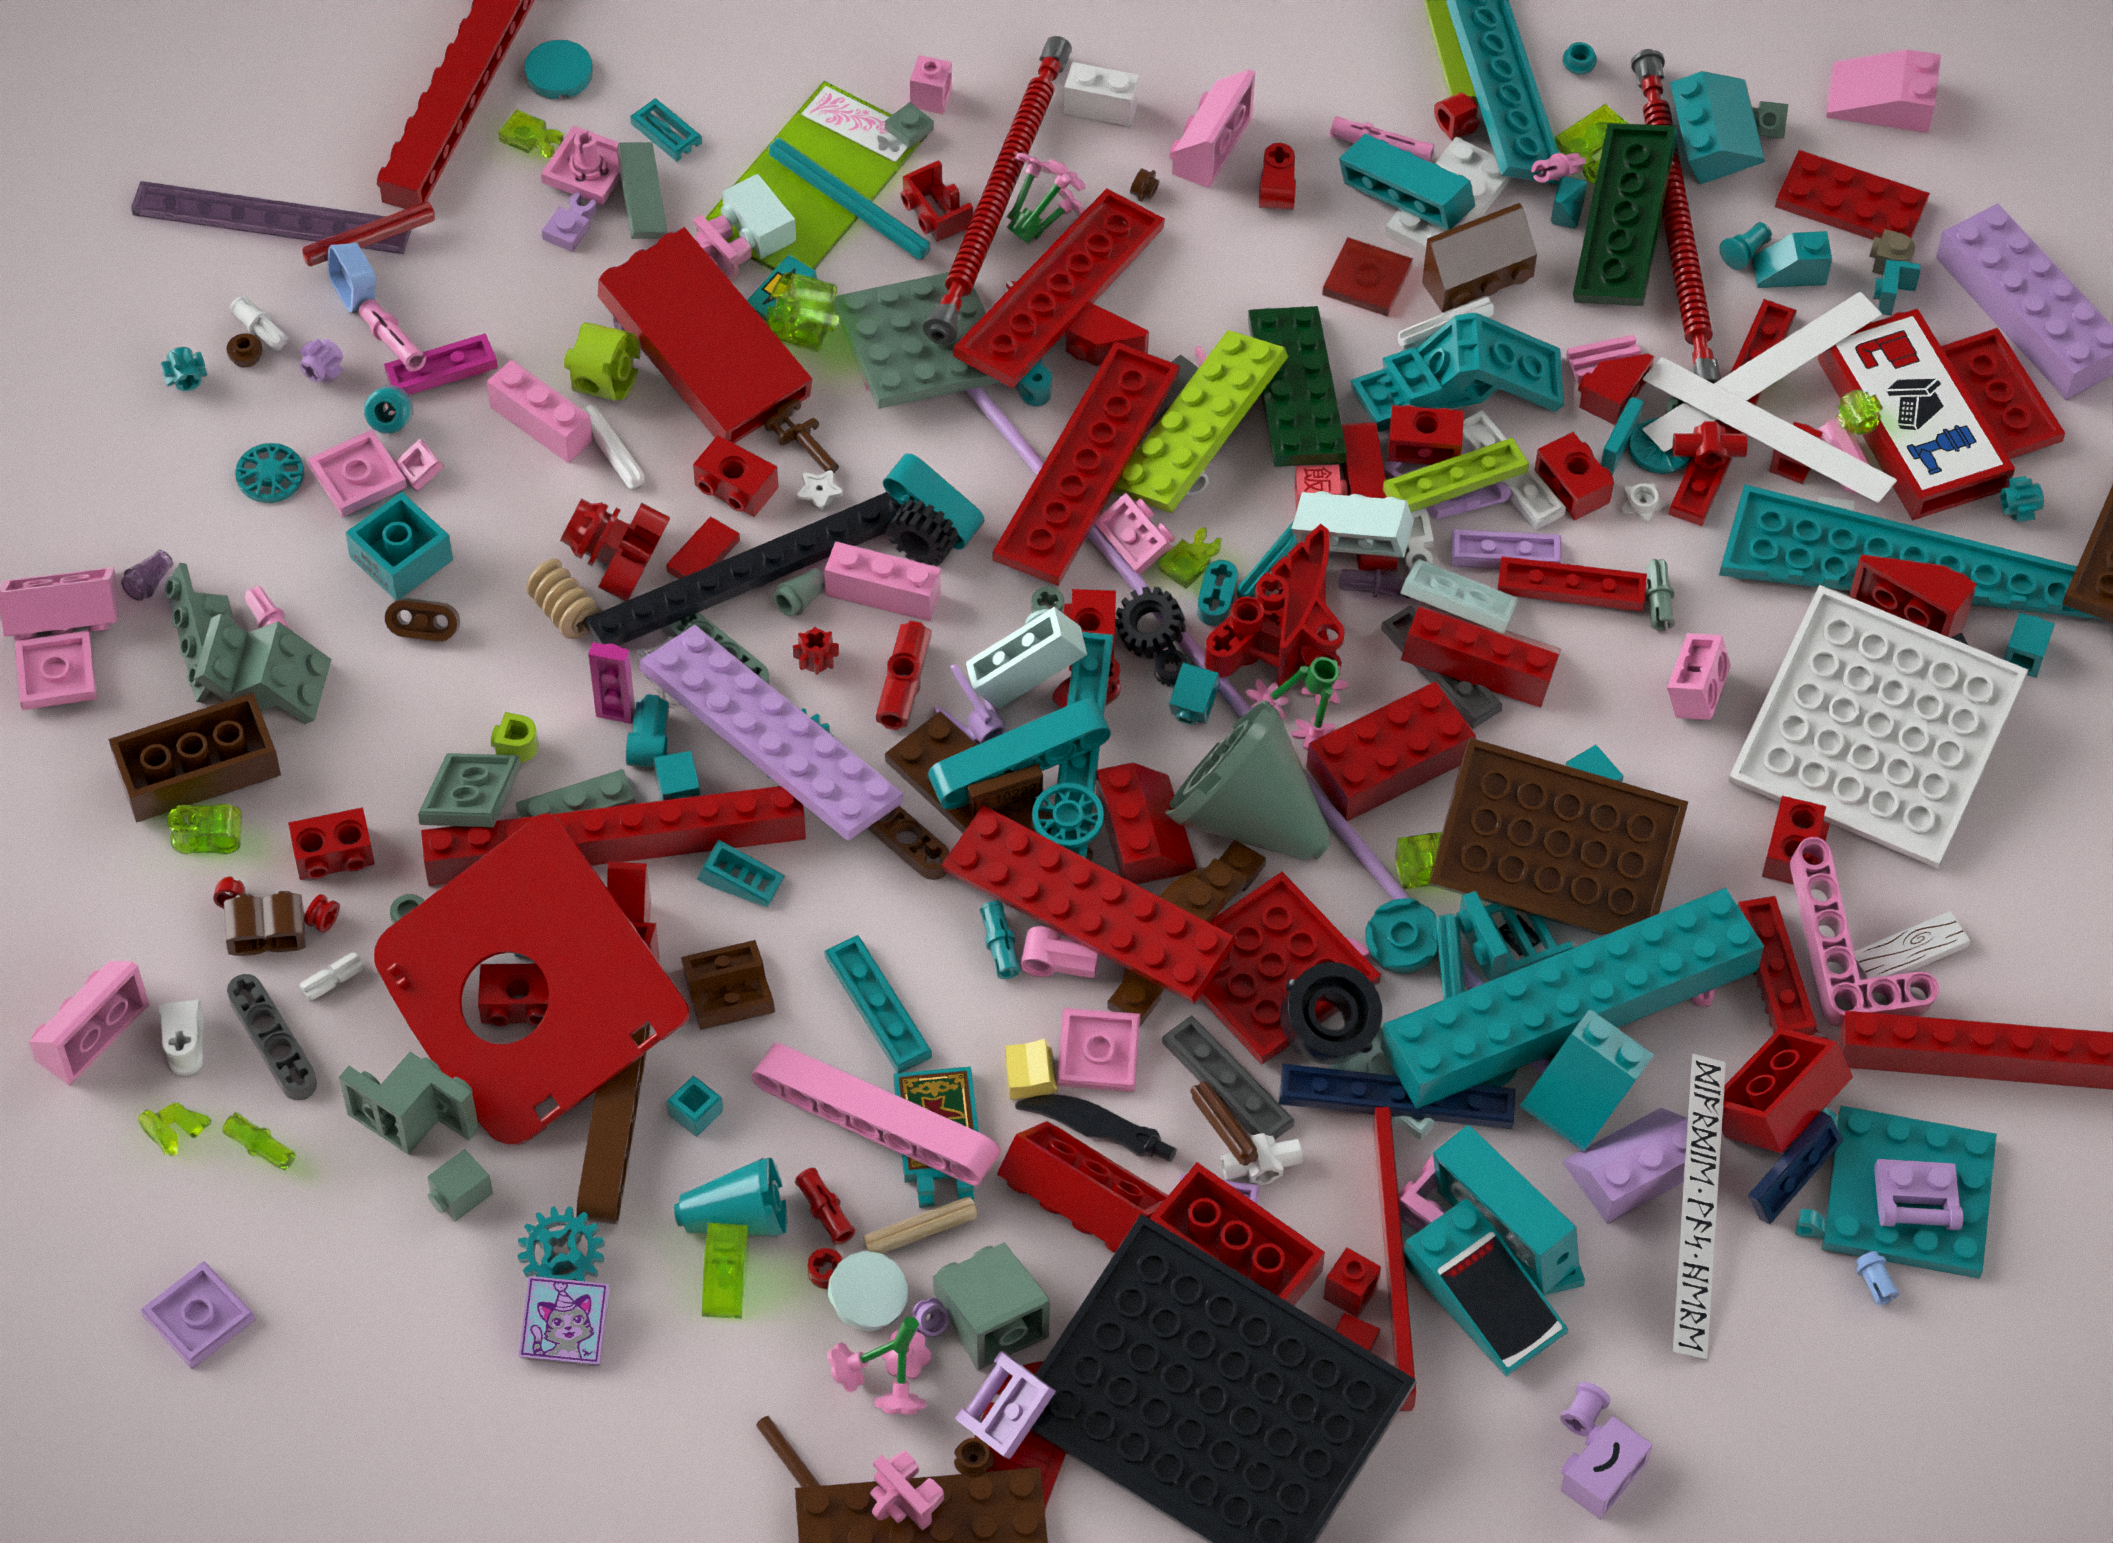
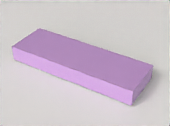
M1452 529L1451 566L1500 569L1501 556L1561 563V535Z

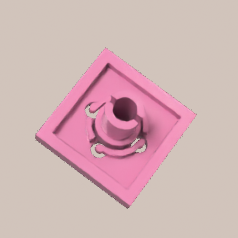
M572 126L542 171V183L571 194L578 192L581 198L590 201L595 199L596 203L604 206L621 180L617 155L619 142L597 135L594 132H589V130Z

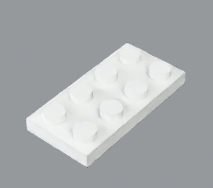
M1458 137L1454 138L1436 161V164L1441 168L1457 175H1463L1471 181L1476 206L1453 228L1481 218L1512 178L1501 175L1494 155ZM1401 209L1395 213L1385 226L1386 236L1424 255L1427 238L1447 231Z

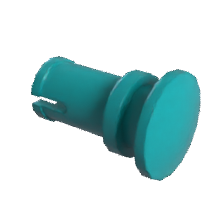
M1758 222L1743 235L1738 234L1733 238L1724 239L1719 246L1722 260L1730 268L1742 270L1754 256L1755 251L1771 241L1772 238L1770 236H1772V232L1765 223Z

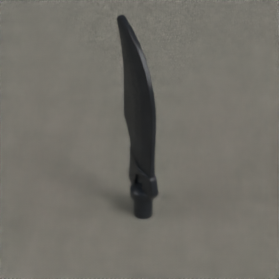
M1040 1095L1015 1103V1108L1018 1110L1049 1117L1086 1137L1113 1140L1115 1143L1131 1150L1137 1156L1144 1157L1149 1155L1153 1157L1155 1155L1171 1162L1177 1152V1148L1161 1141V1137L1156 1129L1145 1126L1140 1127L1087 1100L1065 1095Z

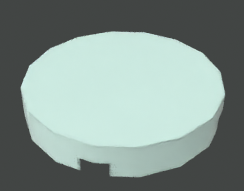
M862 1251L850 1254L837 1265L829 1279L828 1298L830 1304L832 1303L837 1311L836 1315L842 1322L854 1329L872 1332L880 1330L882 1327H886L898 1319L907 1304L908 1285L903 1271L893 1260L881 1253Z

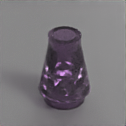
M157 550L153 555L125 570L124 577L121 580L124 591L131 598L138 601L152 597L164 576L174 564L171 556L163 550Z

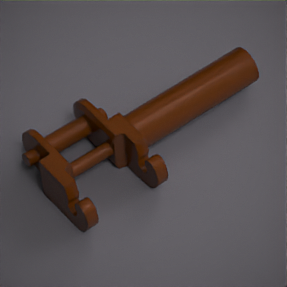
M793 399L776 409V415L767 419L764 425L765 430H773L779 436L777 442L781 446L795 439L825 472L831 470L834 474L838 470L839 465L810 435V428L812 427L816 430L819 427V421L811 418L803 424L798 423L795 425L789 419L792 416L793 408L796 411L801 408V402L798 399ZM785 422L790 427L786 431L780 427Z

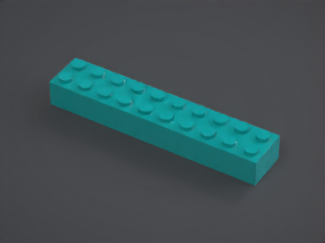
M1725 887L1386 1022L1383 1026L1381 1050L1397 1077H1399L1414 1106L1418 1109L1557 1053L1589 1008L1618 1028L1757 972L1764 945Z

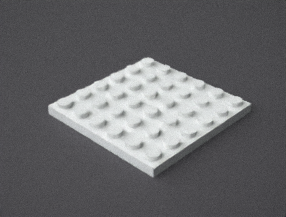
M1819 585L1729 775V781L1778 802L1781 801L1783 795L1827 806L1823 821L1830 822V824L1939 869L2023 685L2028 669Z

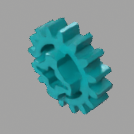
M553 1206L551 1207L550 1217L545 1218L538 1212L536 1213L538 1221L536 1226L528 1223L524 1225L529 1237L518 1238V1244L526 1249V1251L521 1252L517 1256L520 1263H530L523 1269L526 1278L536 1274V1277L586 1282L584 1277L587 1274L593 1277L598 1276V1271L593 1264L594 1262L602 1263L605 1258L596 1249L604 1247L605 1243L601 1237L593 1238L599 1232V1227L597 1223L586 1226L588 1221L587 1213L583 1212L575 1218L572 1207L568 1206L564 1215H559L556 1207ZM556 1226H565L562 1230L549 1231L550 1228ZM582 1235H584L588 1243L587 1256H584L578 1250V1244L581 1241ZM567 1243L569 1253L567 1255L560 1253L556 1257L553 1248L556 1245L562 1248ZM536 1244L545 1253L540 1266L535 1259ZM562 1270H574L569 1274L557 1275Z

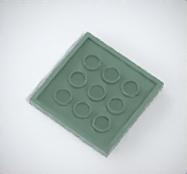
M949 272L832 296V308L878 409L1000 383L996 379L953 357L954 346L986 314L974 286L968 296L961 297L962 306L958 313L961 316L957 325L958 334L955 341L949 344L934 343L923 332L925 319L931 316L936 303L940 304L942 297L949 292L945 287V281Z

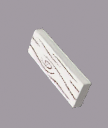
M1949 911L1856 950L1854 955L1858 973L1862 979L1909 973L1966 949L1969 946L1970 939L1952 912Z

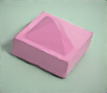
M421 439L395 461L404 477L418 491L445 467Z

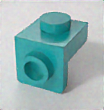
M1886 259L1882 279L1876 278L1873 291V299L1879 300L1878 310L1882 315H1892L1897 289L1916 290L1921 271L1920 264Z

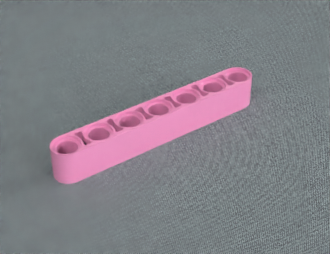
M774 1043L751 1074L753 1082L763 1091L973 1186H978L1000 1155L998 1145L989 1137L780 1043Z

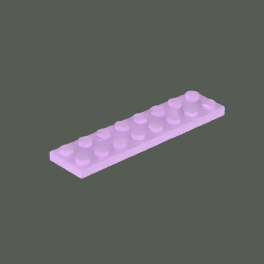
M693 625L640 660V671L847 841L902 804L903 793L696 625Z

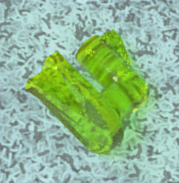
M178 1102L170 1103L156 1114L147 1109L138 1115V1121L143 1131L160 1146L165 1155L169 1154L171 1157L178 1153V1134L169 1127L170 1124L175 1122L192 1138L197 1137L204 1128L211 1124V1119L207 1115L187 1110Z

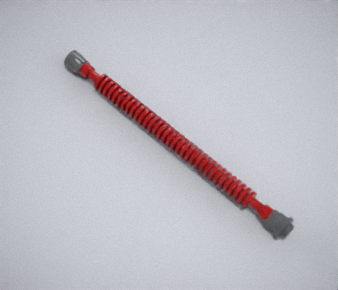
M1052 36L1045 43L1039 58L1042 61L1038 69L1039 77L1032 78L1028 84L945 281V287L949 292L942 297L940 304L936 303L931 316L925 319L923 332L934 343L949 344L956 339L958 334L957 325L961 318L958 315L962 306L961 297L968 296L973 289L1025 162L1017 160L1015 157L1019 153L1029 154L1055 92V87L1051 81L1057 78L1059 72H1063L1072 52L1070 42L1063 37Z
M1652 49L1641 50L1631 59V68L1636 73L1638 86L1642 89L1644 97L1648 99V103L1643 107L1645 125L1673 126L1670 105L1666 100L1661 99L1665 59L1661 52ZM1676 141L1662 218L1684 337L1687 343L1694 346V351L1692 352L1694 367L1691 368V372L1714 384L1721 379L1718 361L1714 358L1713 351L1708 348L1707 343L1712 339L1713 331L1711 329L1712 326Z

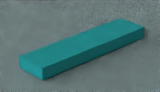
M859 935L824 950L825 959L895 1071L902 1073L931 1059L932 1051Z

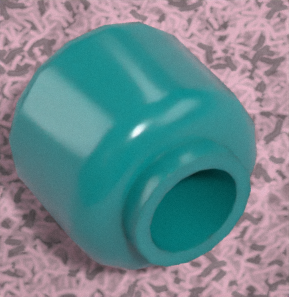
M385 385L376 389L367 397L364 404V416L367 423L375 431L382 434H392L400 431L410 422L413 415V403L410 396L404 389L393 385ZM391 410L396 411V413L391 414L389 412Z

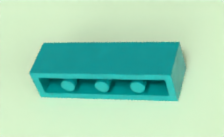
M1364 134L1339 157L1344 184L1445 230L1452 229L1476 206L1471 181L1466 177L1441 168L1436 163H1430L1409 151H1403L1384 140H1379L1368 134Z

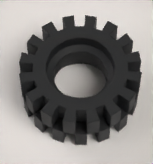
M914 500L903 503L887 527V535L891 536L889 539L891 544H897L895 549L899 552L904 551L907 553L905 557L909 560L913 557L916 559V562H925L928 565L933 566L934 564L939 566L958 540L956 535L957 529L951 527L953 522L950 519L945 520L943 518L945 514L941 510L938 513L935 512V507L930 504L925 507L924 502L919 500L917 503Z
M1142 587L1143 594L1138 595L1137 591L1134 590L1130 592L1133 598L1131 601L1126 597L1121 601L1124 609L1117 608L1116 614L1119 619H1115V625L1129 651L1133 650L1134 654L1138 657H1141L1142 653H1144L1147 659H1153V652L1159 654L1165 648L1176 649L1173 642L1181 643L1183 640L1181 632L1186 631L1184 623L1186 620L1175 598L1173 599L1171 593L1166 590L1163 594L1159 587H1154V591L1151 593L1149 587ZM1158 612L1164 616L1163 625L1152 633H1142L1137 628L1140 618L1148 613Z

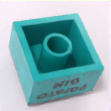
M403 492L396 495L345 532L350 558L395 600L408 594L453 561L449 534Z

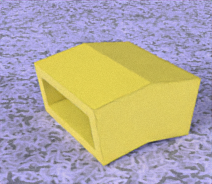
M1045 1039L1026 1044L1005 1045L1010 1100L1031 1098L1057 1092L1053 1052Z

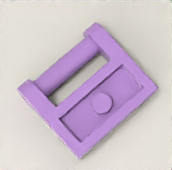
M1877 1160L1874 1165L1881 1226L1894 1227L1896 1223L1941 1225L1945 1226L1947 1230H1961L1963 1210L1959 1204L1955 1164ZM1895 1203L1942 1205L1943 1210L1897 1207Z
M1000 1351L994 1360L997 1363L968 1407L966 1409L961 1408L955 1419L1002 1456L1011 1459L1056 1391L1023 1367L1013 1357ZM1011 1374L1013 1376L987 1416L981 1421L979 1418L1008 1375Z

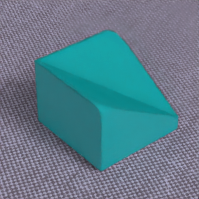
M1566 176L1560 178L1553 203L1552 224L1573 229L1577 228L1585 199L1586 181Z
M693 1075L667 1100V1110L674 1120L697 1137L723 1112V1102L720 1095Z

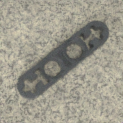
M241 974L234 977L227 987L231 1007L283 1093L293 1100L307 1099L315 1092L317 1087V1080L312 1065L260 980L251 974ZM246 989L247 992L252 993L253 1006L249 1007L245 996L239 993L241 990ZM262 1015H268L274 1019L272 1025L266 1029H257L252 1025L254 1020ZM279 1044H286L291 1047V1052L284 1058H274L270 1055V1051ZM294 1066L299 1078L304 1079L305 1083L298 1085L296 1082H293L289 1069Z

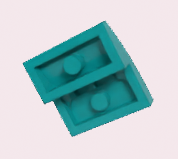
M1415 347L1382 358L1383 369L1351 380L1352 392L1370 420L1376 422L1378 432L1390 428L1392 405H1412L1427 408L1443 395V388Z

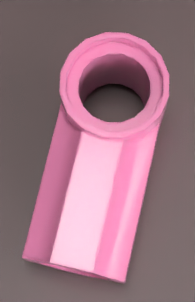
M1037 926L1030 928L1027 932L1020 966L1025 973L1036 977H1048L1054 972L1095 978L1099 954L1072 939L1061 938L1060 934L1051 928Z

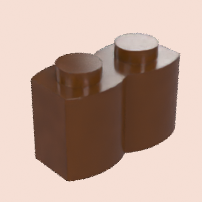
M278 891L264 898L254 897L250 894H241L224 901L225 936L229 955L249 956L266 951L289 952L306 948L304 907L301 894L290 891Z

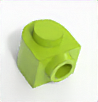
M505 712L501 724L494 726L491 735V747H495L496 755L520 756V763L532 759L539 749L537 729L533 720L524 715Z

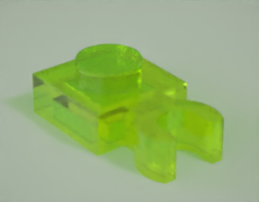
M518 109L513 112L498 132L500 142L528 154L534 147L538 148L540 153L547 158H552L555 153L554 146L549 144L556 143L560 145L564 140L563 134L555 129L547 130L546 121Z
M1202 527L1195 532L1192 544H1189L1184 539L1177 543L1159 561V570L1187 589L1205 572L1210 564L1209 557H1213L1220 552L1222 539L1218 537L1212 543L1203 542L1207 538V529Z

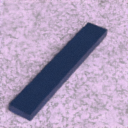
M1282 1064L1278 1104L1373 1115L1375 1107H1389L1392 1117L1409 1116L1420 1120L1430 1118L1438 1122L1513 1129L1516 1089L1477 1084L1416 1109L1397 1076Z

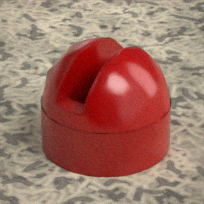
M231 876L221 879L214 891L213 900L215 904L224 909V901L232 899L237 895L246 894L243 882L233 880Z

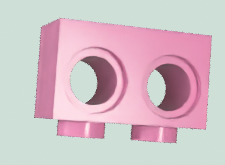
M1687 633L1667 686L1676 718L1712 720L1731 667L1722 635Z

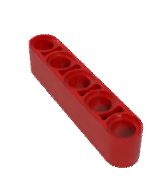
M1376 422L1341 424L1347 451L1346 463H1342L1344 479H1347L1348 496L1360 494L1369 498L1385 499L1387 496L1383 491V486L1386 479ZM1356 553L1359 573L1397 571V557Z

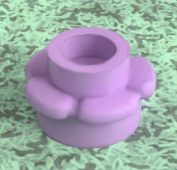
M929 1298L928 1301L921 1300L913 1308V1317L919 1322L916 1332L922 1333L925 1337L940 1335L947 1328L949 1313L939 1299ZM931 1314L929 1320H926V1316Z

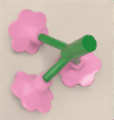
M911 1316L905 1317L899 1330L892 1333L889 1342L865 1354L863 1352L854 1353L850 1351L847 1345L842 1342L836 1344L827 1354L829 1363L832 1365L831 1374L837 1383H842L846 1391L853 1392L864 1382L861 1369L868 1365V1361L882 1356L887 1361V1372L897 1377V1380L893 1381V1392L885 1393L883 1397L875 1399V1407L882 1408L884 1413H902L907 1415L916 1414L918 1410L926 1408V1400L918 1398L917 1394L909 1393V1381L906 1380V1377L909 1379L918 1377L921 1374L922 1367L928 1365L932 1358L930 1350L925 1347L926 1339L924 1335L916 1332L919 1326L918 1320Z

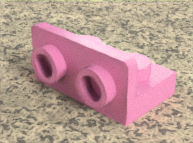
M1125 493L1097 518L1095 525L1134 571L1141 575L1166 552L1173 557L1179 552L1171 544L1176 538L1162 522L1156 526L1150 519L1155 514L1141 498L1135 502Z

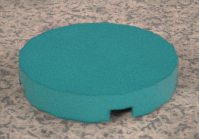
M551 40L541 43L531 50L525 59L524 70L529 87L538 95L550 99H559V95L568 94V97H571L587 88L592 80L593 64L588 51L580 44L569 40Z
M1411 898L1391 900L1381 905L1374 912L1375 915L1371 918L1370 922L1368 921L1365 943L1372 959L1385 970L1395 973H1413L1426 967L1438 954L1437 917L1432 909L1420 904L1417 900Z

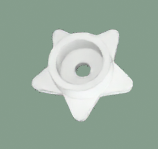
M829 470L819 476L807 472L803 473L802 478L805 486L797 493L796 497L799 500H806L810 505L818 507L819 510H823L835 497L843 496L844 493L840 487L833 483L834 474L833 471ZM818 487L823 488L821 491L816 490Z
M1641 483L1634 487L1628 485L1624 487L1628 500L1621 507L1622 512L1636 513L1646 523L1650 521L1653 512L1664 510L1668 505L1667 502L1659 498V493L1654 483ZM1641 500H1645L1646 503L1643 504V503H1640V501H1641Z

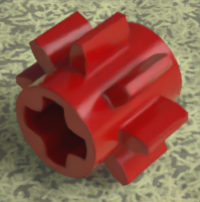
M813 627V629L805 633L799 632L798 644L793 645V658L799 659L800 670L807 669L815 672L816 675L827 668L833 669V657L839 656V644L833 643L832 632H825L817 629V627Z

